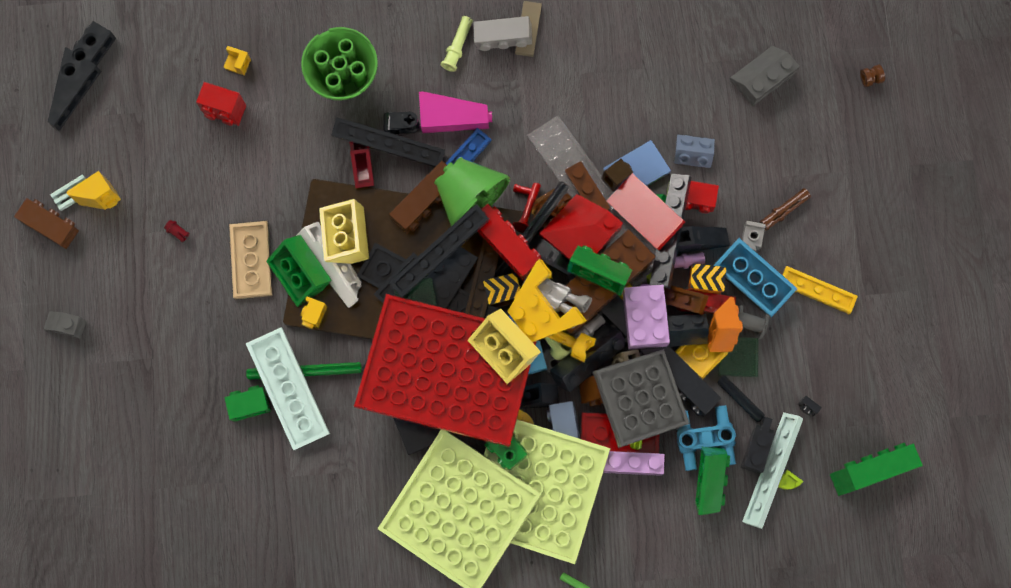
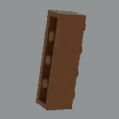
M443 161L389 214L390 219L406 234L416 230L420 220L423 217L427 218L432 213V208L436 204L440 205L442 203L434 182L445 173L443 169L447 165Z

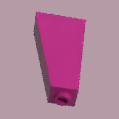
M423 91L419 92L422 133L476 130V128L489 129V122H492V111H488L487 105Z

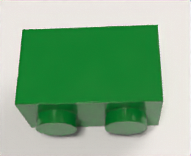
M259 385L249 387L248 391L242 393L241 391H233L229 393L230 396L224 397L229 420L233 422L271 412L266 389Z

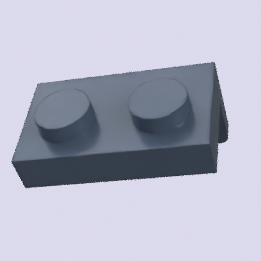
M677 135L674 163L711 168L715 139Z

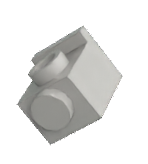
M746 221L744 225L742 241L755 252L756 250L759 251L762 247L766 224ZM750 234L756 235L757 238H756V239L751 238Z

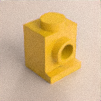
M306 297L308 305H305L301 312L302 325L310 329L313 326L319 328L327 306L323 302Z

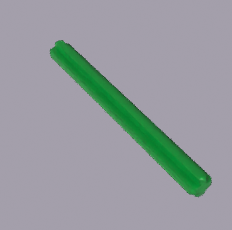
M360 362L300 366L304 376L361 373L362 371ZM257 368L247 369V379H261Z

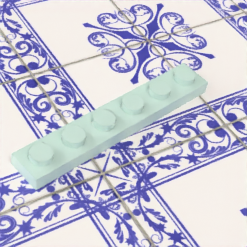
M783 412L764 471L760 473L742 522L757 528H763L803 418Z

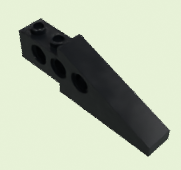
M94 21L85 28L83 36L75 42L73 50L67 47L64 50L47 121L58 131L62 129L102 72L97 65L116 40V37L110 30ZM75 71L73 75L69 76L70 72Z

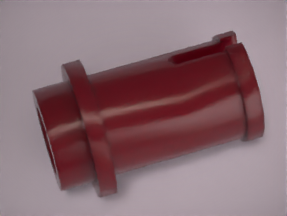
M169 220L164 227L166 233H171L182 243L187 239L185 236L188 237L190 234L180 227L177 221Z

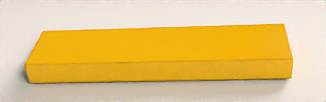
M788 266L785 267L782 275L798 288L795 292L849 315L851 314L858 297L857 295Z

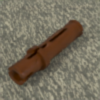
M803 188L780 207L772 209V213L759 221V223L766 224L765 231L769 230L777 222H782L785 216L810 199L809 191Z

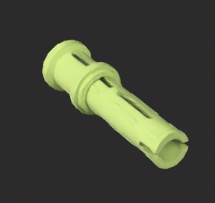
M467 16L462 17L451 46L446 49V57L441 62V66L448 71H456L458 59L462 57L461 49L473 23V20Z

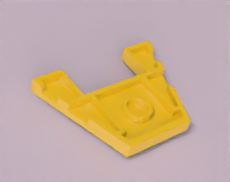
M538 260L507 311L532 343L587 321L577 307L571 308L560 318L541 293L538 286L552 274L543 260Z

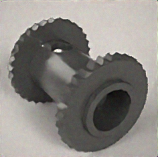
M739 306L738 317L739 321H742L743 328L758 332V339H762L768 328L769 315L765 313L762 318L744 313L743 306Z

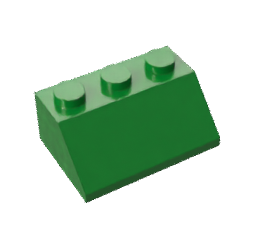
M301 235L283 240L266 261L297 307L307 302L306 297L313 298L322 292L332 281Z
M578 245L569 261L567 271L621 295L632 269L623 262L616 263L605 254L599 255L594 253L590 247Z
M701 448L695 497L698 515L720 512L721 506L725 505L723 486H727L728 475H725V470L730 465V455H727L726 449Z

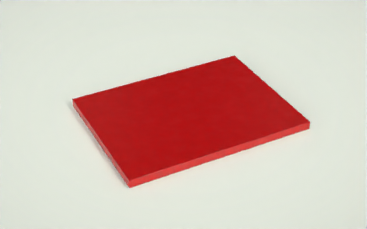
M386 294L354 408L510 447L531 364L507 384L467 341L485 318Z

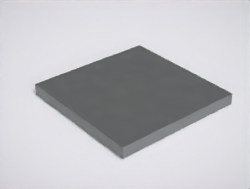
M664 349L593 371L618 448L690 424Z

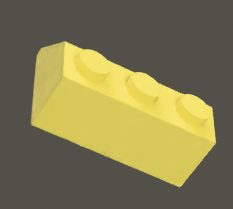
M355 199L319 208L324 261L352 264L368 260L369 253L364 207Z
M502 309L488 315L467 340L507 384L526 369L541 353Z

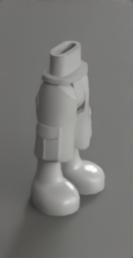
M550 279L544 280L538 286L556 313L561 311L566 314L573 308L564 303L567 301L575 305L580 312L585 313L592 302V298L588 295H574L571 293L570 288L561 283H555Z

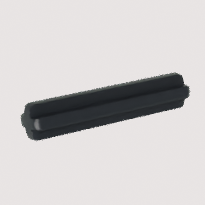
M722 376L718 380V385L756 422H760L764 418L765 414L726 376Z

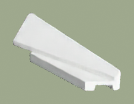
M319 222L305 226L297 235L302 236L332 280L330 285L348 308L352 307L359 299L357 294L361 287V280L357 277L351 264L324 261L322 231Z

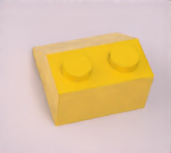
M99 171L66 192L81 206L104 210L116 206L118 201L121 200L111 183Z

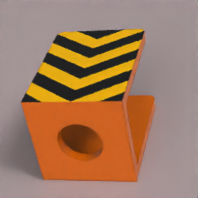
M692 264L689 272L688 289L721 295L725 288L726 268Z

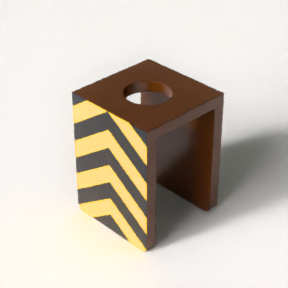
M516 273L483 281L488 304L496 308L511 305L520 291Z

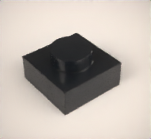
M807 396L803 397L798 403L801 406V411L809 416L816 415L822 408Z

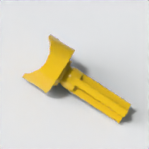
M563 331L548 337L572 348L571 357L584 363L586 359L585 352L593 347L596 341L595 338L584 333L575 338Z

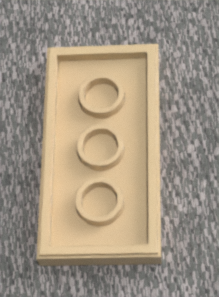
M268 221L229 224L233 298L273 296L271 268L266 262L270 257Z

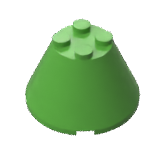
M336 27L330 28L329 31L320 35L317 34L311 39L303 52L301 66L307 84L315 93L331 100H347L360 95L371 85L376 76L378 60L373 45L365 35L351 28Z
M460 157L454 164L450 162L443 169L445 173L434 182L452 226L476 204L481 208L486 204L492 206L506 190L510 183V177Z

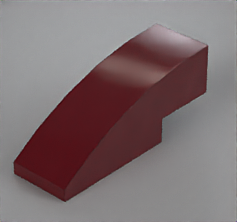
M349 142L355 188L374 186L370 148Z

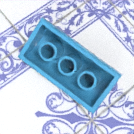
M740 238L713 265L725 267V278L771 318L798 289Z

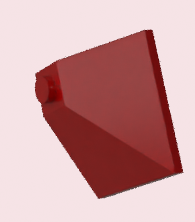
M576 194L539 235L570 260L578 245L590 247L594 253L600 254L620 232L623 222L608 210Z

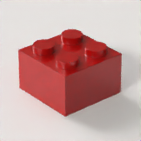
M206 82L203 83L196 101L206 118L222 120L224 124L229 126L233 124L239 126L246 108L240 93Z

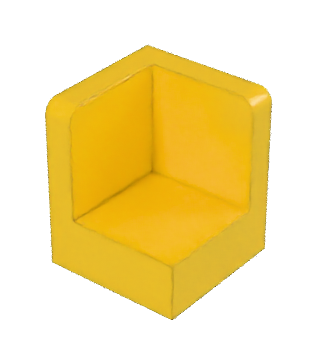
M227 46L226 51L229 55L224 68L245 75L251 61L248 52Z

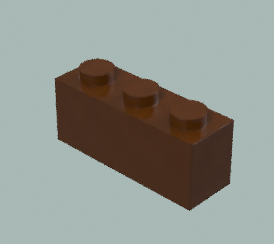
M26 198L14 217L67 249L79 232L74 227L75 223L68 218L64 220L59 218L60 214L51 208L49 210L44 209V204L36 199L31 201Z

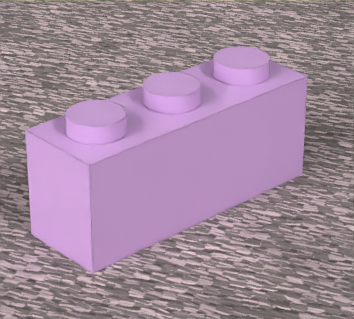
M610 451L603 473L662 476L664 474V454Z

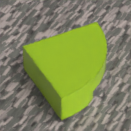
M786 470L781 477L778 488L784 490L794 489L801 485L803 481L789 470Z

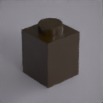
M619 159L604 171L601 179L614 192L633 173V170L627 162Z

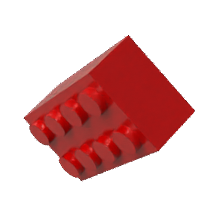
M486 204L482 210L491 220L478 231L479 234L513 271L525 281L538 260H542L541 255L534 248L530 250L527 244L528 241L521 234L517 236L514 226L508 220H503L501 212L495 206L491 207L489 204Z

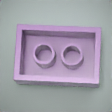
M664 285L624 288L623 302L628 349L667 347L670 339Z

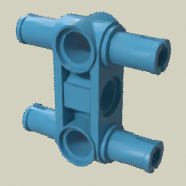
M726 405L715 407L718 423L716 426L693 429L688 424L679 427V430H677V444L679 452L683 454L686 471L697 470L695 452L696 450H701L702 447L726 449L727 455H730V465L736 464L733 448L736 444V433L733 429V424L729 423ZM722 431H727L730 434L728 441L722 439ZM682 437H690L692 440L691 445H684Z

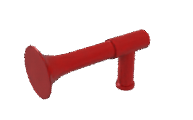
M533 183L532 188L514 185L513 192L529 195L521 219L512 224L518 232L523 233L528 227V219L541 187L539 183Z

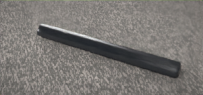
M559 182L523 232L522 236L528 241V245L568 191L569 186L566 183ZM503 260L495 273L499 277L507 275L511 267Z

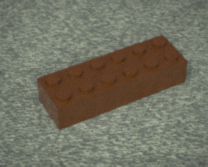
M629 229L601 253L609 256L616 263L623 262L632 269L625 288L647 269L656 257ZM576 276L566 286L571 289V293L574 295H588L592 298V302L585 313L581 312L587 321L563 332L573 336L618 294ZM569 301L564 302L565 304H567V305H569V306H571V307H576L575 305H573V304L570 303ZM561 311L557 312L560 318L564 315Z

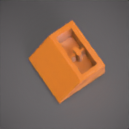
M730 297L714 313L709 326L707 344L709 352H732L734 345L738 342V336L743 330L742 321H739L738 305H735L734 297Z

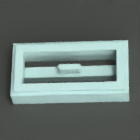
M83 175L50 194L60 211L76 203L72 198L62 204L60 202L70 197L66 193L68 190L86 179Z

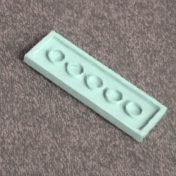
M283 328L276 329L246 343L293 450L330 434Z

